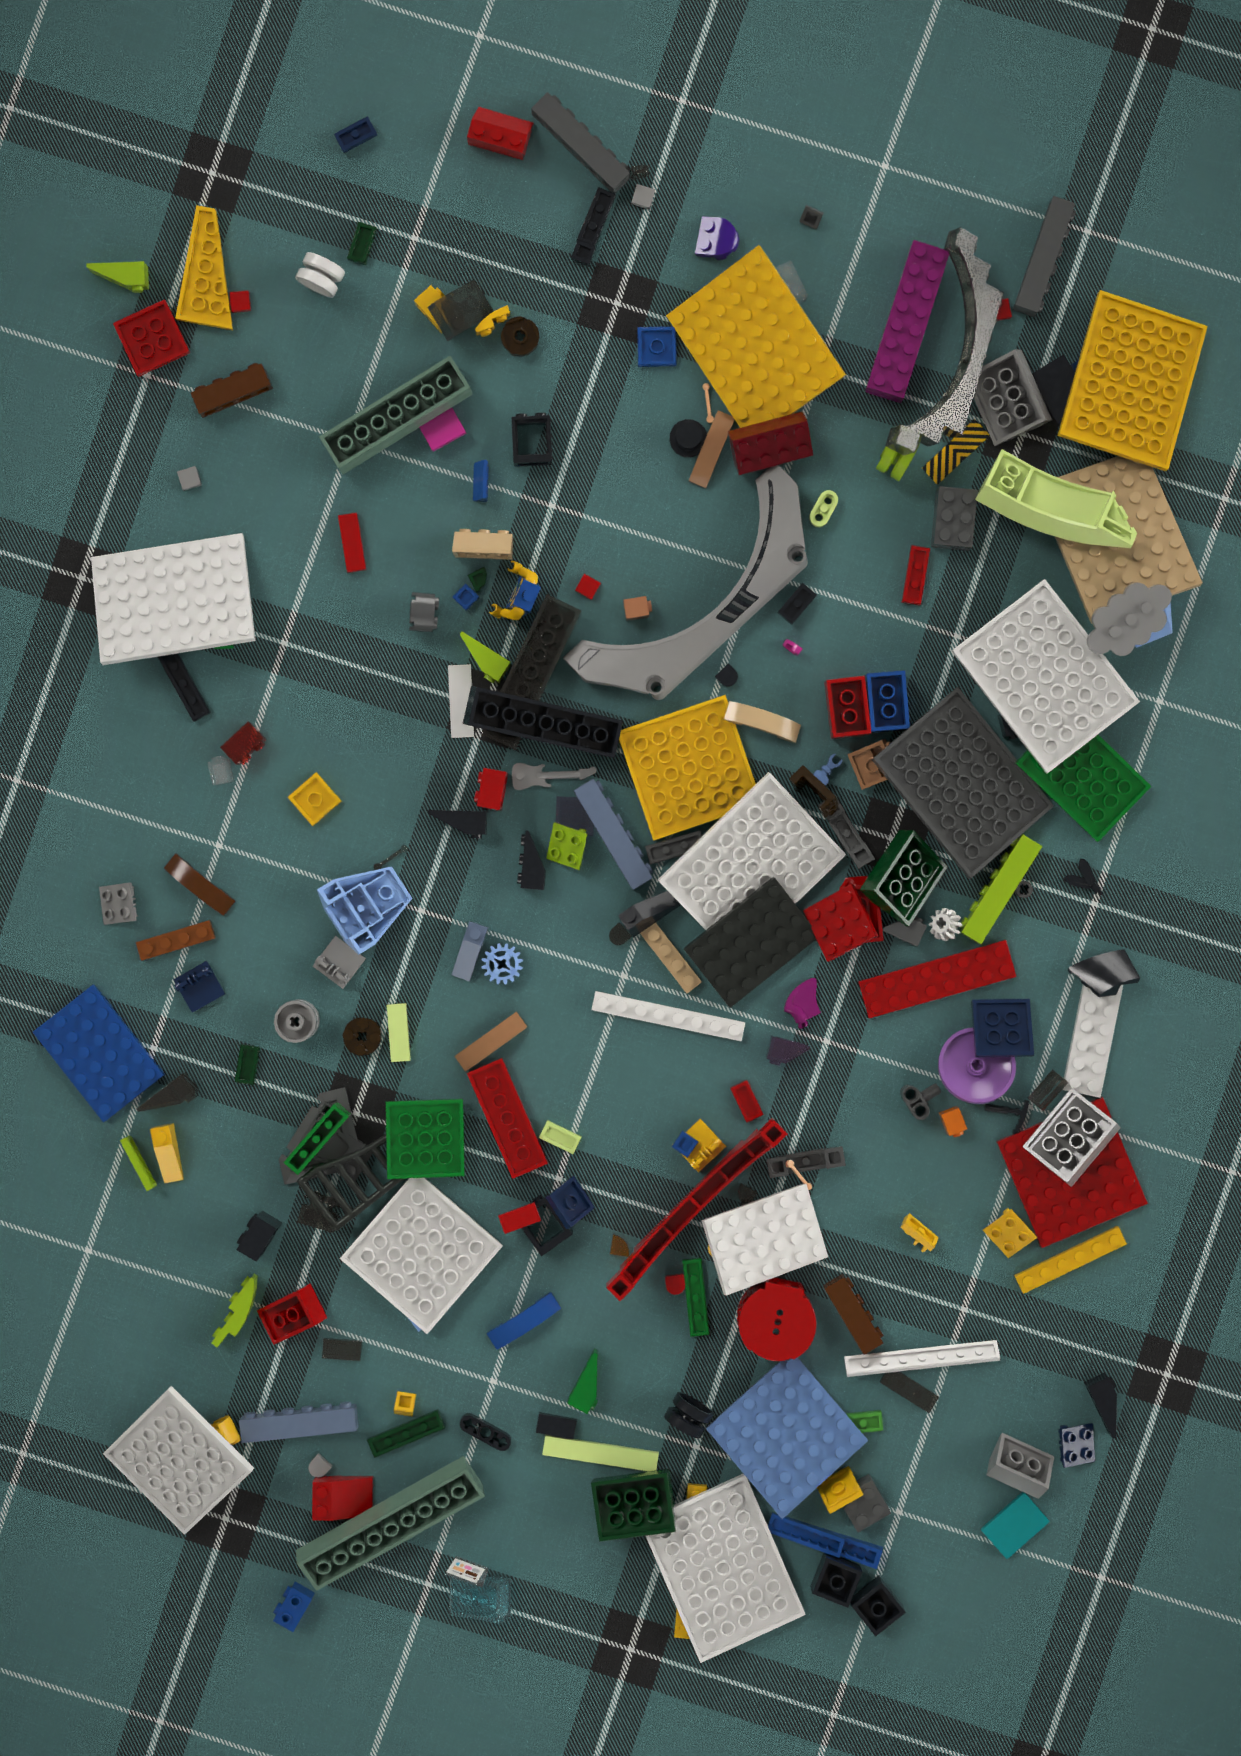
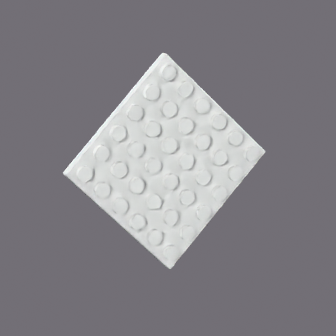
M409 1178L340 1259L428 1334L503 1245L426 1178Z
M172 1386L103 1453L184 1535L254 1469Z

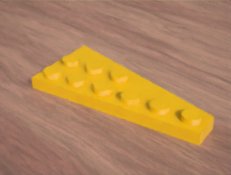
M196 205L175 319L233 331L217 211L214 208Z

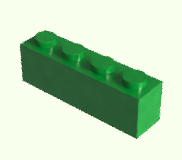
M338 1102L334 1103L283 1163L299 1175L349 1118L351 1113Z

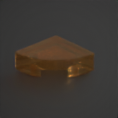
M613 1234L610 1254L629 1257V1248L623 1238Z

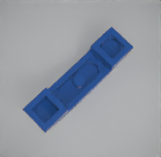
M549 1292L535 1301L533 1305L505 1323L496 1326L486 1334L497 1350L548 1319L560 1310L561 1307L553 1294Z

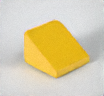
M397 1391L394 1414L412 1417L416 1394Z

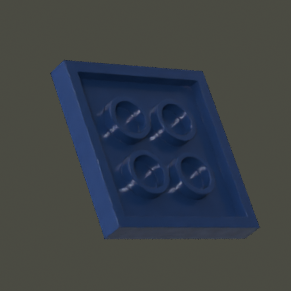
M980 999L971 1001L975 1057L1034 1056L1030 999Z

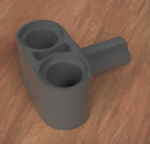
M936 1083L921 1092L916 1087L908 1084L904 1085L900 1090L902 1100L910 1113L918 1120H924L929 1116L930 1110L927 1101L941 1093ZM909 1089L914 1090V1096L911 1099L905 1097V1093ZM924 1106V1113L916 1115V1107Z

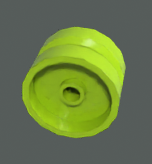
M896 431L892 440L888 441L880 455L881 459L875 469L885 473L893 464L894 467L890 477L899 482L920 444L910 440L904 449L901 448L905 441V435Z

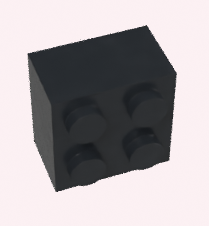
M261 1211L259 1214L255 1213L246 1226L249 1228L248 1231L245 1230L237 1241L239 1246L236 1250L257 1262L264 1254L282 1222L264 1211Z
M823 1553L810 1585L812 1594L848 1608L862 1574L861 1566L842 1557L838 1558Z
M880 1575L854 1594L850 1602L852 1608L875 1637L906 1613L903 1604Z

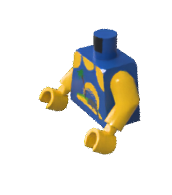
M511 561L514 563L513 569L508 568L509 572L520 576L506 608L503 609L497 604H492L495 610L489 612L497 619L503 617L511 620H520L521 617L530 613L541 587L537 584L538 575L518 562Z

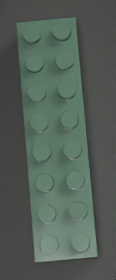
M448 356L322 434L319 438L343 475L473 395L452 357Z

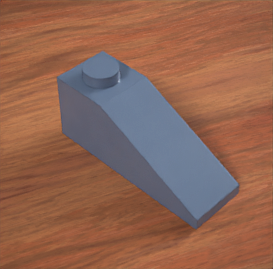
M469 921L452 972L453 976L470 982L489 927Z

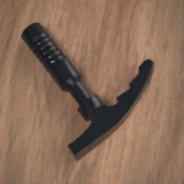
M1024 1100L1021 1110L1020 1108L1012 1109L1008 1106L985 1104L984 1111L1020 1115L1018 1124H1016L1015 1129L1012 1131V1134H1016L1027 1116L1029 1101Z

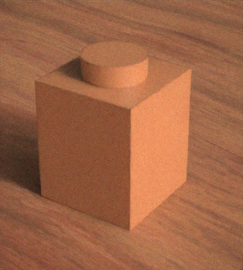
M646 596L623 600L626 621L648 618L649 612H652L651 600L647 601Z

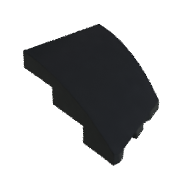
M1124 949L1093 956L1068 968L1070 974L1074 973L1081 979V983L1090 988L1098 997L1116 995L1121 985L1138 983L1140 980L1139 974Z

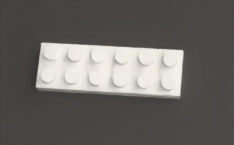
M1082 985L1062 1090L1069 1091L1073 1088L1080 1094L1101 1098L1123 985L1120 986L1116 995L1098 997L1090 988Z

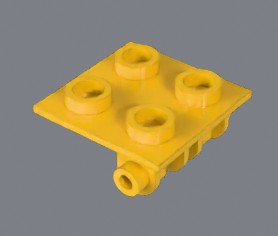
M700 1118L686 1131L687 1134L698 1141V1144L688 1158L686 1156L684 1158L699 1173L727 1146Z
M1009 1208L1003 1211L1001 1217L983 1229L985 1234L1007 1258H1010L1037 1238L1012 1209L1009 1210Z

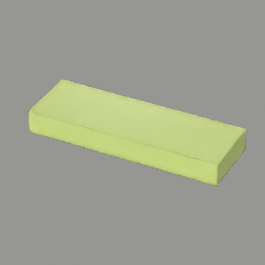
M387 1004L391 1062L410 1061L407 1004Z

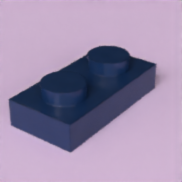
M367 116L338 131L334 136L343 153H346L376 137L377 133Z

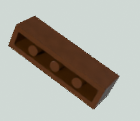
M262 363L251 364L244 371H234L227 378H217L208 386L201 385L196 387L195 391L191 392V396L201 417H207L272 390V384Z
M841 1274L824 1284L823 1287L862 1353L865 1355L882 1345L883 1341L881 1338L884 1335L878 1326L874 1328L871 1323L874 1319L869 1310L864 1311L861 1305L864 1302L859 1293L855 1295L851 1288L854 1285L850 1278H845Z

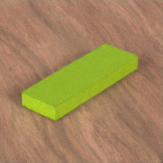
M129 1135L121 1139L120 1142L146 1191L157 1186L132 1136Z

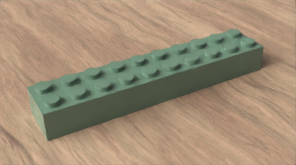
M462 1456L296 1550L297 1565L317 1591L485 1497L483 1484L466 1458Z

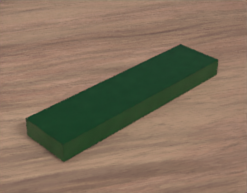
M437 1409L367 1439V1442L375 1458L445 1428V1424Z

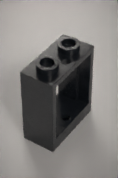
M520 413L516 414V417H511L514 467L553 465L550 415L535 413V416H527V414ZM546 424L547 454L519 455L517 426Z
M540 1194L532 1202H535L537 1209L546 1204L563 1230L543 1244H540L528 1226L522 1228L541 1256L573 1235V1230L565 1228L545 1198L548 1196L547 1194L544 1196Z

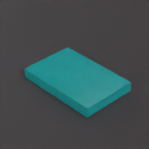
M1021 1492L981 1528V1531L1002 1555L1008 1559L1050 1521L1028 1495Z

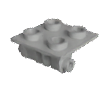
M132 883L99 887L104 925L136 921L138 915L136 907H134L136 903L133 904V900H136V898H132L134 896V886H132Z
M335 935L323 953L315 960L313 967L344 989L366 958L361 954L358 955L348 944Z

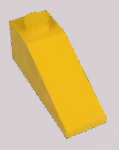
M174 1123L151 1128L153 1148L164 1183L184 1180Z

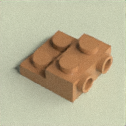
M883 739L847 754L862 790L887 780L871 759L891 743L890 741L887 742L886 739Z

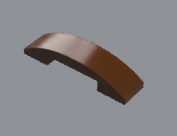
M177 853L164 867L184 887L223 916L236 902L226 892L219 889L195 870Z

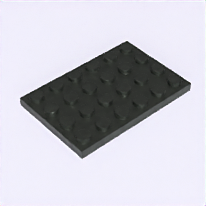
M772 877L683 949L728 1007L731 1008L814 942L816 937L811 929L812 925L776 878Z

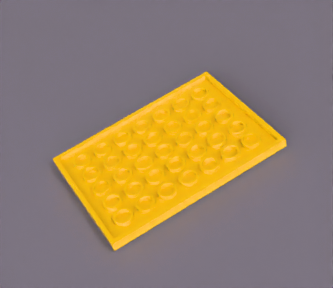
M760 245L666 315L740 428L793 414L846 376Z
M1100 290L1097 293L1058 436L1167 471L1208 326Z

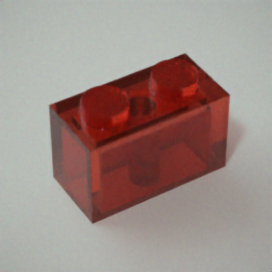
M248 721L220 748L236 765H244L251 759L250 755L254 751L258 752L265 746L264 742L267 739Z

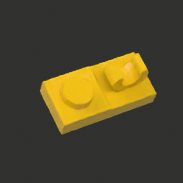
M910 1213L906 1215L900 1228L907 1235L915 1239L914 1246L921 1243L923 1245L922 1252H925L927 1249L931 1252L935 1248L939 1237Z

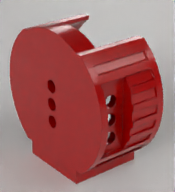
M774 1277L751 1286L739 1302L737 1324L740 1336L747 1349L753 1351L758 1356L771 1361L796 1359L811 1345L816 1333V1316L811 1302L804 1292L802 1283ZM781 1309L783 1314L777 1315V1310ZM775 1328L779 1329L778 1334L773 1333Z

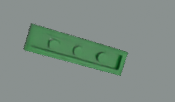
M702 1258L682 1259L690 1337L709 1335Z

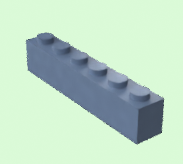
M592 779L573 790L633 890L652 879L651 874L653 871L648 863L644 864L641 857H643V854L639 847L635 848L631 841L634 839L629 830L624 831L621 826L624 822L620 815H615L611 808L614 805L609 797L605 798L602 794L604 788L599 780L595 782Z
M342 1402L338 1406L323 1404L319 1408L304 1406L300 1410L285 1408L281 1412L266 1410L262 1414L247 1412L239 1420L241 1443L357 1431L359 1427L357 1405L351 1404V1402Z

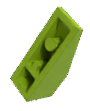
M144 261L86 263V267L91 273L128 290H132L134 293L149 290L148 266Z
M461 631L460 636L481 671L485 674L484 678L491 683L495 681L500 683L511 662Z

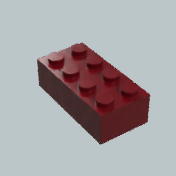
M802 411L728 431L734 465L739 475L813 456L808 421Z

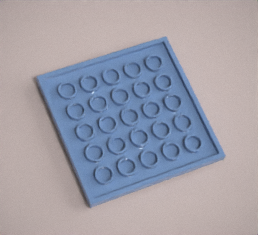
M798 1357L796 1359L779 1361L705 1428L781 1519L787 1516L868 1441Z

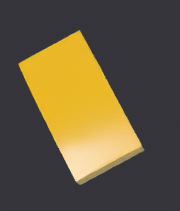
M508 305L484 318L475 328L476 336H488L495 329L494 321L501 323L508 320L507 317L510 316Z

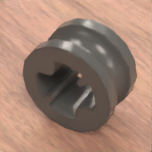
M1021 881L1014 892L1018 897L1027 898L1032 894L1033 887L1028 881ZM1021 884L1022 886L1027 885L1028 887L1026 889L1027 893L1025 895L1024 893L1019 892L1021 890Z

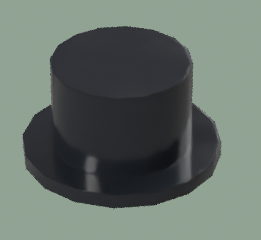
M685 419L673 426L669 442L676 454L691 458L699 455L707 433L699 422Z

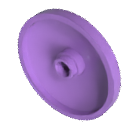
M967 1028L953 1034L943 1045L938 1058V1072L943 1085L953 1096L971 1104H986L997 1100L1010 1088L1016 1073L1015 1057H975L973 1028Z

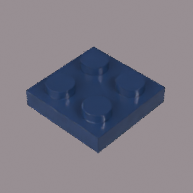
M575 1176L567 1179L545 1197L566 1229L571 1228L595 1208Z

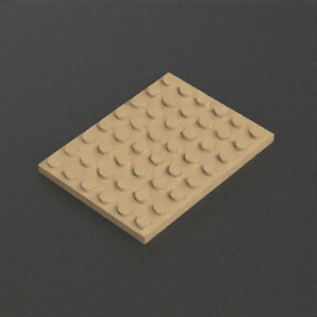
M1117 456L1058 477L1092 489L1111 493L1114 491L1117 496L1115 498L1117 504L1123 507L1128 516L1127 522L1137 532L1131 548L1083 544L1055 537L1091 624L1093 612L1099 607L1107 606V602L1112 595L1123 594L1125 588L1131 583H1142L1148 588L1157 584L1164 585L1170 590L1172 596L1202 585L1203 582L1153 467Z

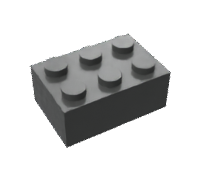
M938 487L935 497L931 547L969 551L972 548L977 500L975 499L978 490Z

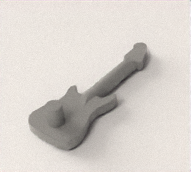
M516 763L512 768V784L516 790H524L536 785L551 787V784L546 783L545 779L579 778L583 780L595 774L597 769L590 767L589 769H579L578 771L542 772L543 767H545L544 764L530 766L525 763Z

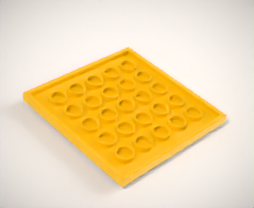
M726 695L621 730L619 741L653 841L722 818L756 785L736 724L723 720L728 705Z

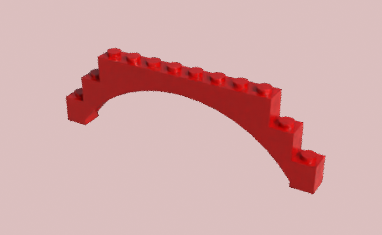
M771 1118L760 1130L756 1129L745 1141L741 1140L634 1247V1252L620 1265V1270L606 1283V1288L621 1301L634 1288L651 1264L682 1229L733 1179L763 1154L774 1148L787 1135V1132Z

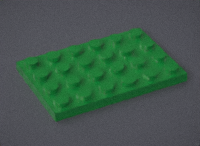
M1096 735L1048 773L1042 769L1028 750L1015 762L1026 775L1096 842H1099L1151 787L1099 735Z

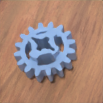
M498 943L497 949L491 946L492 952L486 951L485 954L488 957L482 958V961L486 962L482 969H487L484 975L490 974L489 981L497 979V984L501 980H503L505 985L508 982L507 979H510L512 982L515 981L513 976L519 977L520 974L517 970L523 969L519 965L523 959H518L517 957L521 953H515L514 946L509 949L508 943L504 947ZM498 951H506L504 956L494 954ZM512 956L515 960V968L511 965L510 958ZM503 959H505V964L508 968L502 967L500 969L498 967L499 963L497 960L502 961ZM490 960L494 962L495 969L493 972L490 968ZM506 971L510 973V975L505 977L498 976L501 972Z

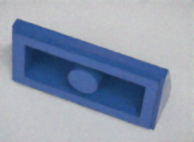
M487 460L474 463L473 501H488L489 464Z

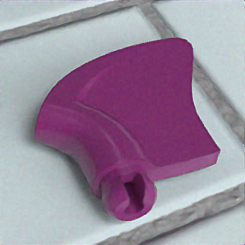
M816 978L808 979L799 984L789 994L785 1002L784 1012L793 1016L795 1023H798L800 1029L808 1026L807 1019L821 1013L816 1001Z

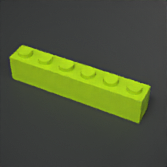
M1021 834L1010 844L1012 846L1008 853L1005 852L1000 859L1001 865L998 869L995 868L989 877L991 881L988 885L985 884L979 893L981 897L970 906L969 911L971 913L960 922L962 924L959 930L960 933L978 944H982L1042 848L1040 844L1024 834Z

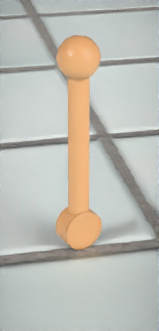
M704 383L702 388L703 390H705L708 414L706 421L707 423H712L714 417L711 416V407L708 391L710 385L708 383Z
M787 1160L786 1167L791 1168L802 1183L807 1184L808 1190H811L812 1185L807 1183L794 1167V1162Z

